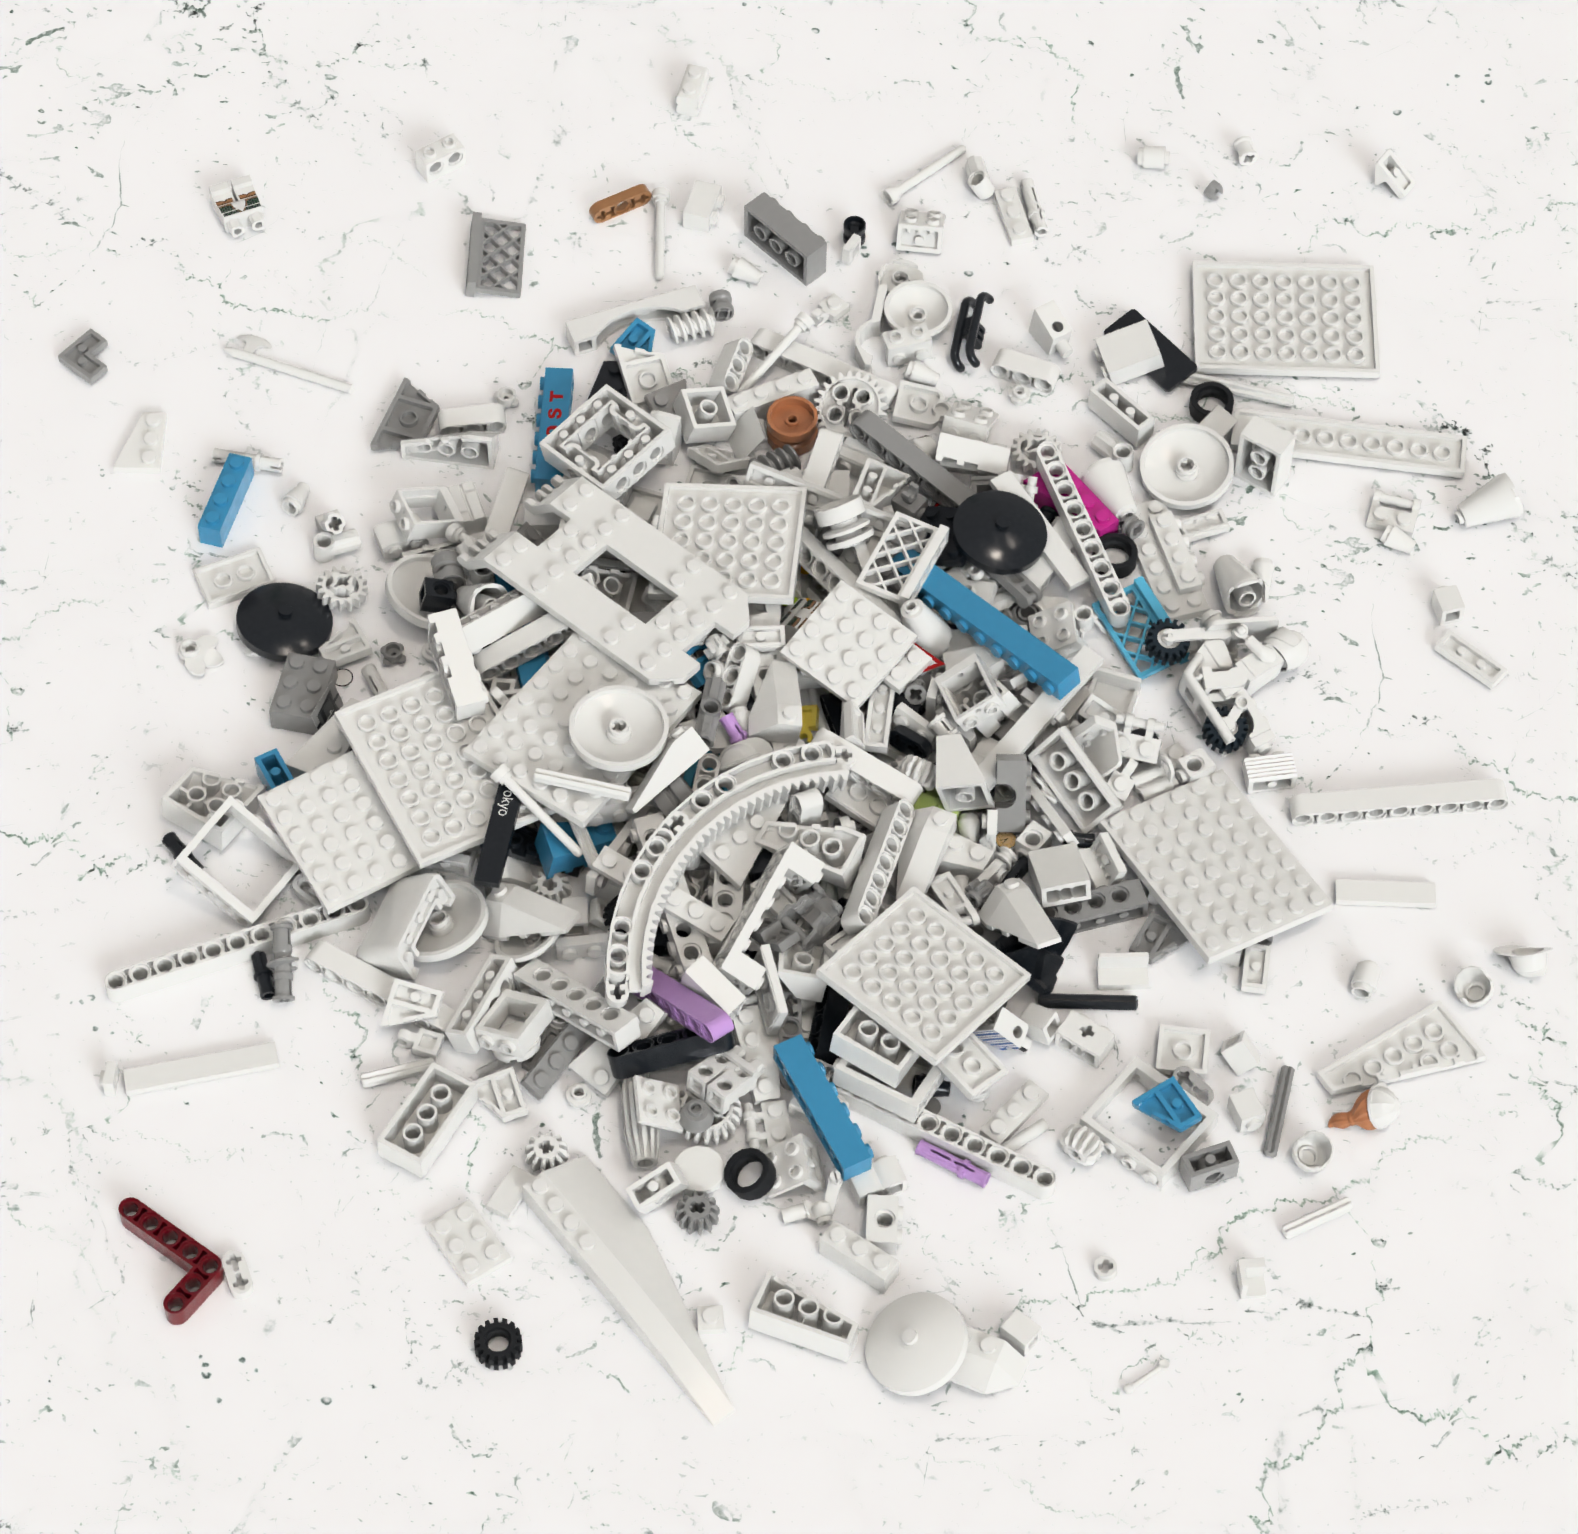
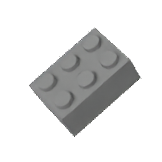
M288 652L269 709L271 727L311 735L318 731L311 714L330 682L333 680L334 684H336L338 678L336 660Z

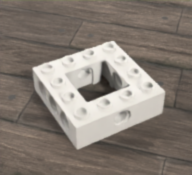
M607 384L539 443L546 462L568 478L583 476L615 500L676 447L671 430ZM610 428H613L629 441L616 455L613 454L611 459L601 467L599 460L595 456L591 457L584 451Z

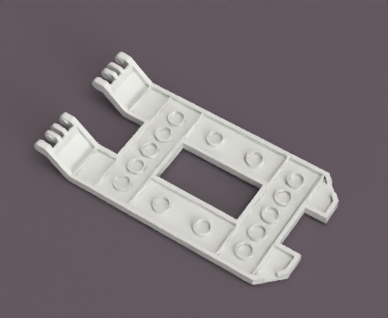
M556 474L551 478V484L555 489L548 484H544L541 490L538 489L534 493L535 498L540 502H536L530 497L523 502L524 507L533 515L554 512L566 521L562 527L539 546H536L517 531L499 534L495 530L490 529L485 533V538L490 543L485 542L483 539H478L475 544L468 548L469 553L474 557H470L464 552L457 557L459 564L467 570L481 568L491 570L648 685H659V682L673 681V684H684L700 670V663L686 653L714 628L731 640H734L749 627L747 592L583 476L564 479ZM607 550L673 597L674 600L645 624L579 577L578 574Z

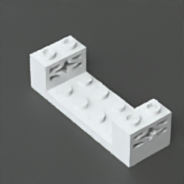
M793 842L774 852L712 962L743 995H750L752 991H757L765 980L763 974L767 968L745 955L744 952L751 944L750 935L753 931L756 932L763 922L761 918L765 910L768 911L774 903L775 898L773 894L776 889L779 890L784 886L793 893L798 894L803 890L807 891L815 883H819L824 874L821 870L825 863Z

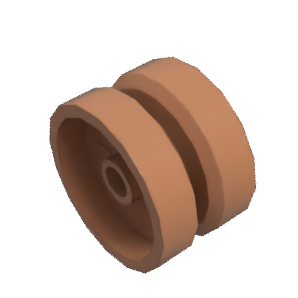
M786 396L776 400L767 412V441L773 450L776 448L782 449L785 444H789L798 456L809 452L814 447L818 436L817 409L810 401L798 396Z

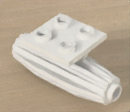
M648 1072L623 1079L621 1093L625 1142L633 1167L643 1170L651 1169L658 1164L660 1129L678 1133L683 1131V1127L679 1122L681 1106L678 1085L651 1079Z

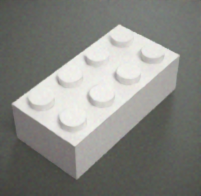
M432 1062L377 1139L379 1156L423 1178L478 1100L476 1084Z

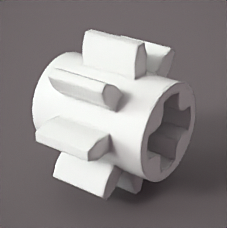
M716 633L706 639L705 645L707 648L703 650V653L708 660L717 659L725 663L730 648L734 643L726 635L723 634L721 636V634Z

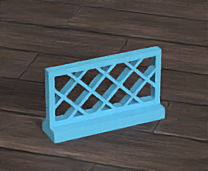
M1143 576L1134 579V584L1123 588L1126 595L1132 593L1136 599L1134 606L1130 605L1132 614L1127 623L1128 626L1125 634L1113 630V626L1110 625L1105 614L1100 609L1099 601L1092 603V609L1134 675L1143 680L1170 667L1169 661L1164 666L1161 665L1162 660L1156 663L1154 662V656L1149 658V656L1140 654L1142 646L1146 645L1144 644L1147 630L1149 631V628H1151L1150 622L1151 624L1154 622L1157 624V621L1160 619L1164 622L1169 616ZM1135 612L1147 616L1146 624L1133 621ZM1131 626L1144 629L1142 638L1128 635ZM1126 641L1139 644L1137 653L1126 650ZM1190 652L1186 653L1184 659L1182 658L1181 662H1179L1180 665L1189 661ZM1138 659L1151 662L1150 668L1140 672L1136 666Z

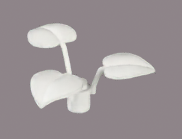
M1043 596L1036 605L1043 611L1071 600L1059 596ZM1073 603L1076 629L1080 631L1079 637L1084 640V632L1091 630L1094 623L1103 634H1108L1098 621L1097 615H1093L1091 607L1081 605L1076 608ZM1135 613L1133 621L1146 624L1147 617ZM1128 625L1121 628L1113 627V630L1125 634ZM1131 626L1128 635L1139 638L1143 629ZM1126 641L1125 646L1133 644L1134 642ZM1092 675V676L1090 677V679L1084 684V686H1085L1086 684H1088V683L1093 679V675Z

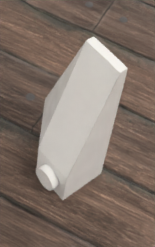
M468 431L401 440L400 446L403 459L494 470L499 450L498 433Z
M771 660L748 717V738L758 737L766 741L797 744L802 729V704L797 669L790 662Z
M765 821L754 842L772 853L790 842L795 843L825 863L821 870L824 873L821 878L822 880L848 890L859 870L866 834L845 826L835 825V828L821 827L820 824L803 826L796 825L793 822Z

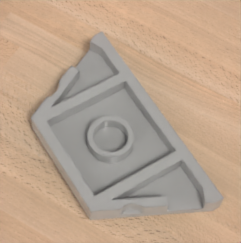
M404 377L370 443L371 450L401 448V440L427 437L440 411L439 405L432 399L427 398L421 389L417 390L413 387L411 381Z

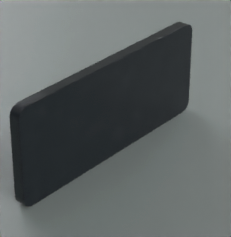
M1131 309L1106 328L1104 335L1143 321L1146 318L1137 310ZM1148 321L1165 367L1149 372L1146 375L1165 392H1171L1197 371V365Z

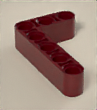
M134 1197L125 1198L120 1202L118 1208L122 1225L187 1272L163 1301L166 1318L169 1323L173 1325L184 1324L224 1280L221 1259ZM130 1212H137L135 1215L127 1216ZM149 1226H157L155 1229L147 1230ZM170 1240H176L173 1244H166ZM190 1254H196L194 1258H186ZM211 1268L216 1269L214 1272L211 1273L206 1272L208 1269ZM193 1287L199 1288L197 1291L194 1292L189 1291ZM176 1306L182 1307V1308H181L180 1310H178V1311H172V1310H171L172 1308H174V1307H176Z

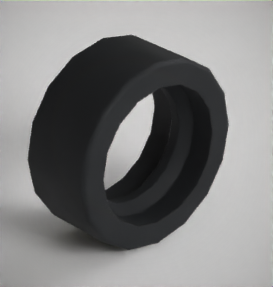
M1213 381L1204 382L1192 390L1189 411L1196 422L1200 423L1211 412L1203 409L1198 404L1199 400L1206 397L1221 400L1225 404L1224 409L1232 415L1234 397L1233 393L1225 385Z
M1107 533L1101 536L1100 540L1105 550L1117 548L1129 555V559L1123 563H1111L1118 579L1130 575L1135 570L1138 557V549L1135 542L1125 534Z
M741 1149L727 1161L724 1169V1180L727 1187L739 1198L748 1201L756 1200L766 1195L773 1187L776 1180V1168L773 1162L759 1149ZM751 1162H760L763 1170L759 1179L750 1186L741 1187L738 1184L740 1171Z

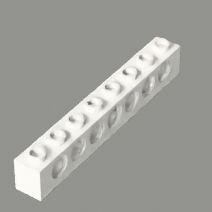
M662 812L633 819L631 829H629V836L631 842L637 845V856L649 837L664 821ZM656 849L650 850L652 853L655 854L661 853L659 850ZM681 874L679 882L676 881L675 886L690 894L684 875ZM663 911L659 922L660 929L663 934H667L669 940L667 942V949L670 957L674 956L677 964L675 965V973L678 980H681L680 976L684 972L683 968L690 961L685 958L684 954H693L696 957V961L704 955L712 963L713 960L704 934ZM682 930L685 931L688 934V936L680 937L676 932Z

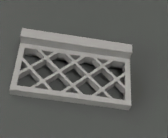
M473 212L470 227L465 296L474 297L475 292L515 298L521 297L526 224L482 218L481 212ZM485 226L494 227L498 232L490 235L485 230ZM517 230L520 231V235L513 238L508 231ZM503 235L509 242L501 245L496 238ZM492 243L497 249L489 252L484 246ZM512 245L519 251L513 256L506 250ZM502 253L507 259L500 263L494 256ZM490 260L495 265V267H493L490 270H488L484 265H482L484 262ZM512 263L518 270L510 273L505 266ZM499 270L506 276L500 281L493 275ZM488 277L494 284L492 286L481 285V281ZM511 281L516 286V290L507 289L503 284Z

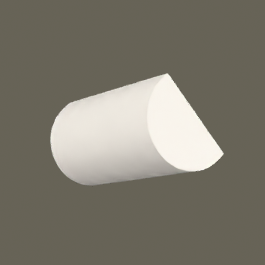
M1066 726L1058 728L1028 755L1083 833L1088 834L1098 828L1099 821L1118 813L1123 808L1122 803Z

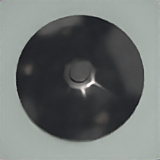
M989 490L968 497L958 507L952 522V539L959 553L973 566L993 574L1010 575L1029 569L1040 559L1047 542L1046 524L1039 511L1024 498L1006 491Z
M271 583L252 590L242 599L236 613V630L244 645L257 655L274 661L285 662L288 652L313 656L319 652V647L329 641L332 634L333 617L328 604L323 606L322 599H317L316 592L293 583Z

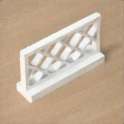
M896 511L856 580L855 586L899 604V609L901 610L902 605L906 601L916 599L948 542L949 527L940 524L939 528ZM898 521L908 524L910 529L898 532L896 524ZM926 531L932 535L928 539L919 540L917 533ZM912 534L915 542L904 545L901 537ZM897 539L899 547L888 549L885 544L886 541ZM919 548L920 556L909 558L907 550ZM902 552L905 560L894 563L891 555ZM886 556L889 564L877 567L875 560ZM908 565L910 573L899 576L896 568ZM892 570L895 578L883 581L880 573ZM876 574L879 582L874 584L864 581L867 576ZM898 583L900 587L898 594L887 590L886 586Z

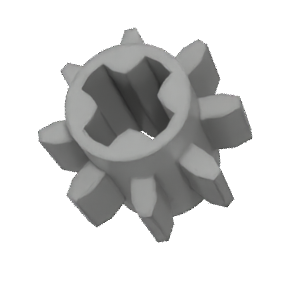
M975 878L965 888L967 891L965 895L975 909L978 907L982 908L993 891L994 886L988 880L984 879L980 882L978 878Z

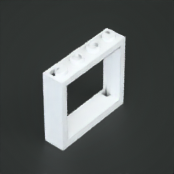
M231 795L170 865L174 871L244 929L253 925L299 870L278 833L266 826L260 816L252 814L247 810L241 800L233 798ZM226 811L292 865L254 911L249 909L188 858L189 854Z
M1136 1056L1083 1114L1079 1124L1087 1126L1089 1130L1094 1131L1097 1136H1100V1140L1104 1143L1103 1151L1106 1154L1113 1155L1128 1170H1134L1142 1176L1145 1182H1151L1161 1190L1179 1170L1181 1156L1194 1152L1217 1127L1219 1114L1184 1090L1202 1115V1120L1196 1123L1199 1126L1162 1167L1155 1164L1095 1121L1132 1078L1148 1090L1169 1079Z
M837 1058L831 1069L834 1071V1085L912 1123H915L946 1077L937 1065L933 1066L912 1098L850 1069L852 1064L843 1058Z

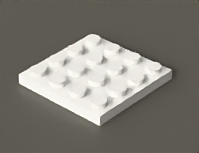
M840 580L783 647L780 655L844 703L851 700L860 709L917 641L918 635Z

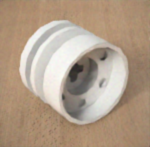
M861 494L840 498L814 510L819 527H831V529L822 534L823 539H832L826 543L827 550L850 548L860 544L874 534L873 527H864L870 523V519H858L857 517L866 510Z

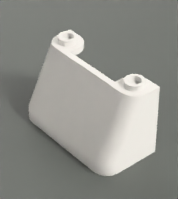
M425 873L404 877L390 884L381 906L356 951V957L390 976L415 981L419 969L414 967L413 961L414 957H418L420 954L415 945L433 909L441 911L443 906L451 907L456 898L442 876L434 873Z

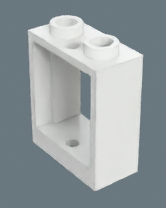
M447 486L397 489L390 501V510L394 514L406 540L446 538L445 533L450 524L456 522L463 525L464 519ZM433 507L439 520L416 522L410 508Z
M976 653L934 678L955 722L965 732L1006 707L986 663ZM982 675L991 695L965 712H962L953 693Z
M505 989L475 1027L480 1047L523 1058L554 1018L549 999ZM508 1015L526 1019L516 1034L498 1030Z

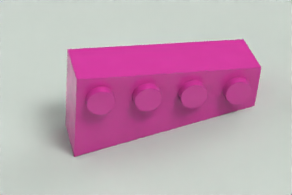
M1066 465L1099 538L1107 533H1118V518ZM1040 472L1035 473L1032 476L1038 477L1036 485L1038 493L1035 494L1034 503L1038 505L1039 509L1042 506H1049L1058 513ZM1028 478L1023 480V484L1027 485Z

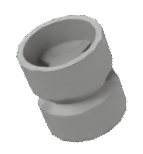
M449 550L441 551L431 559L433 576L435 579L453 581V589L456 591L459 587L466 585L463 566L457 561L459 554Z
M680 775L667 788L656 795L653 800L667 817L693 793V790Z

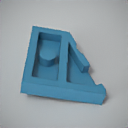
M636 318L614 344H622L621 347L635 350L636 347L652 352L655 329L639 318ZM614 344L610 347V353L615 355L613 350Z
M1174 1076L1132 1100V1106L1135 1109L1179 1133L1202 1120V1115Z

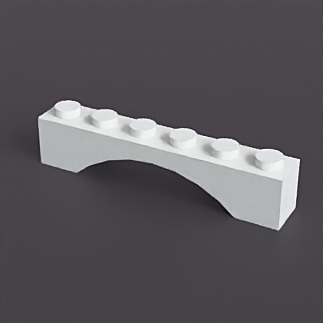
M696 285L682 287L674 291L660 293L653 297L639 299L632 303L618 305L611 309L565 321L566 337L574 355L578 356L597 350L608 337L622 328L630 326L636 318L643 322H666L667 316L672 320L673 316L677 314L681 319L684 312L690 317V312L695 310L699 315V310L701 308L705 309V304Z

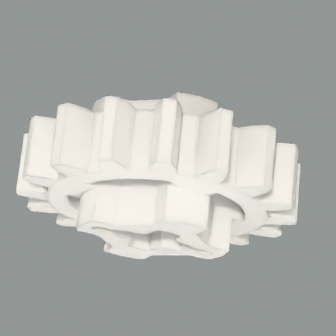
M1037 428L1036 432L1028 429L1027 434L1020 432L1019 438L1014 437L1013 444L1011 445V460L1016 461L1017 468L1023 466L1024 473L1032 470V475H1034L1036 471H1039L1036 466V453L1039 444L1046 441L1052 442L1057 446L1061 454V443L1056 442V435L1049 437L1048 430L1043 434L1040 428ZM1044 455L1043 457L1050 458L1051 456Z
M343 565L341 570L332 566V572L325 569L324 576H318V582H316L317 599H322L323 606L330 604V610L338 607L339 612H342L343 608H347L350 612L352 611V606L360 608L361 602L365 603L366 596L368 595L367 579H362L361 572L355 574L353 567L348 571Z

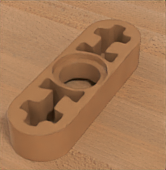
M639 184L595 202L590 207L589 214L596 223H603L644 206L651 200L652 194L645 184Z

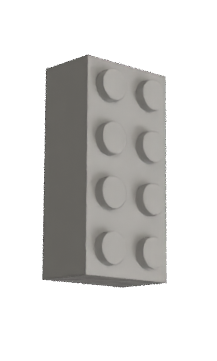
M765 192L744 206V236L805 286H808L826 273L827 242L822 236L815 234L806 223L798 220L790 210H786L775 198L770 197Z

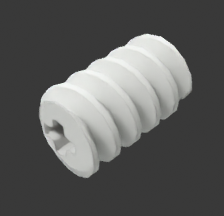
M710 306L708 312L701 308L699 315L693 310L690 312V317L686 312L682 313L681 319L677 314L673 316L672 320L667 316L666 326L670 338L676 344H679V337H682L687 342L688 335H691L693 340H696L697 333H700L702 338H705L707 330L711 336H714L716 319L714 311Z

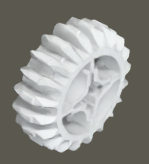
M687 1089L686 1091L680 1090L679 1092L681 1108L688 1101L699 1099ZM737 1099L730 1105L726 1117L711 1107L714 1113V1121L706 1131L691 1133L683 1128V1131L679 1134L685 1133L687 1141L694 1138L696 1145L700 1141H704L705 1146L709 1145V1141H713L718 1145L720 1138L727 1141L728 1134L734 1135L736 1127H739L741 1123L742 1109L740 1108V1100Z

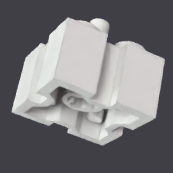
M982 675L973 680L965 689L962 687L954 693L962 712H965L991 695ZM993 675V680L1006 707L976 726L987 739L1002 726L999 722L1003 721L1005 715L1009 718L1022 705Z

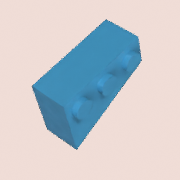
M556 822L578 844L569 822ZM543 823L540 824L534 844L546 879L553 878L554 874L565 871V873L572 872L573 868L584 865L588 867L583 854L580 857L574 856ZM612 823L586 827L598 855L605 845L609 846L617 836Z

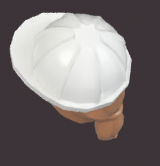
M1384 1082L1376 1083L1371 1089L1364 1091L1356 1099L1349 1112L1334 1114L1328 1121V1127L1345 1129L1349 1126L1358 1125L1366 1130H1382L1398 1118L1401 1108L1399 1105L1400 1101Z

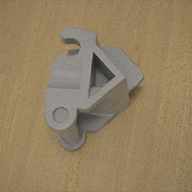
M818 883L813 885L814 893L811 891L809 894L801 896L796 903L787 904L776 917V920H779L786 929L798 932L802 948L806 951L811 950L815 945L824 944L838 934L841 925L839 916L844 912L843 907L836 900L830 899ZM800 917L804 918L813 927L812 932L807 935L793 920Z

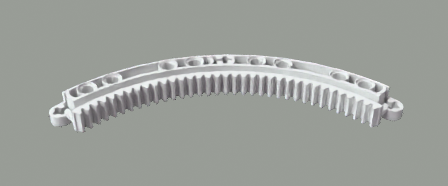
M833 740L819 741L779 749L748 760L718 775L694 791L664 819L646 841L633 862L618 896L608 935L604 968L605 1000L609 1006L613 1008L625 1006L628 1002L629 993H640V997H645V995L651 993L653 986L652 958L654 941L661 914L663 913L664 906L667 904L668 897L671 896L672 889L675 888L676 881L679 882L681 874L685 873L686 867H689L691 864V860L696 859L697 853H702L703 846L708 847L710 840L714 841L717 834L721 836L724 828L729 830L731 823L736 825L739 818L744 820L747 813L753 815L755 809L761 811L763 804L767 808L770 807L771 801L779 804L780 797L784 801H788L789 794L793 795L814 787L819 788L821 793L825 792L826 787L831 792H834L835 786H838L840 791H843L850 774L849 769L853 767L856 759L855 751L851 747L845 745L833 746ZM842 754L848 759L847 762H843V759L840 758ZM806 757H812L815 760H808ZM777 763H784L786 767L779 766ZM720 787H726L729 791H723ZM700 802H701V803H704L706 806H705V807H701V806H698L696 803H700ZM656 849L659 850L661 853L655 854L652 853L650 850ZM636 873H644L646 877H639ZM622 929L626 931V933L619 934L615 930ZM612 957H620L623 961H614ZM618 986L619 995H621L620 999H616L615 995H613L615 987Z

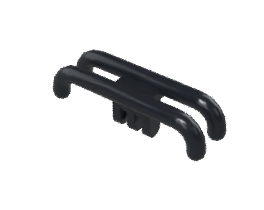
M988 292L979 293L976 299L968 296L961 302L950 350L952 364L960 373L965 370V366L959 356L962 339L964 338L966 339L965 352L969 363L974 368L980 366V361L976 357L974 349L980 350L984 339L985 328L980 323L984 302L987 304L994 302L993 296ZM969 307L973 308V314L971 317H967Z

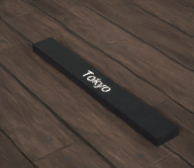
M500 783L474 877V885L500 888L521 801L505 785L502 786Z

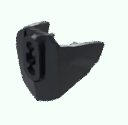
M1048 916L1060 935L1062 942L1041 949H1036L1019 942L1018 937L1012 934L1008 937L1002 935L995 941L998 950L1032 974L1030 981L1026 983L1030 988L1041 995H1049L1056 984V974L1064 962V958L1061 955L1077 929L1078 924L1074 921Z

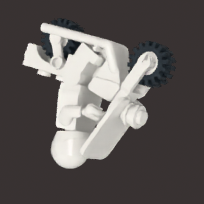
M1214 609L1206 611L1201 616L1200 625L1206 628L1205 631L1201 627L1184 628L1185 625L1183 623L1178 626V620L1174 619L1173 623H1170V618H1166L1164 622L1160 619L1157 621V624L1154 622L1151 628H1149L1144 643L1146 644L1145 651H1149V658L1155 657L1154 662L1157 663L1159 660H1162L1161 665L1165 666L1166 662L1169 661V666L1174 665L1175 661L1177 664L1181 662L1186 653L1197 652L1185 668L1178 684V690L1202 726V738L1206 739L1205 744L1207 746L1212 744L1211 750L1215 751L1217 749L1221 757H1225L1232 750L1237 751L1243 745L1248 733L1244 749L1247 750L1249 755L1260 754L1262 756L1268 753L1273 748L1272 745L1276 736L1271 730L1268 719L1261 714L1255 699L1251 695L1274 679L1280 671L1286 672L1304 664L1309 655V644L1305 636L1286 627L1277 629L1279 619L1276 616L1225 619L1221 617L1222 612L1220 610L1214 611ZM1244 643L1252 653L1240 659L1237 657L1239 649L1236 645Z

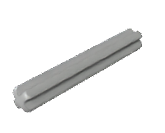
M1284 1065L1281 1067L1263 1154L1267 1157L1274 1158L1277 1156L1295 1072L1292 1066Z

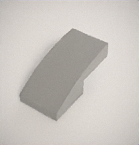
M764 918L759 929L756 932L753 931L750 935L761 945L770 944L771 950L779 953L785 952L801 940L797 931L783 929L779 920Z

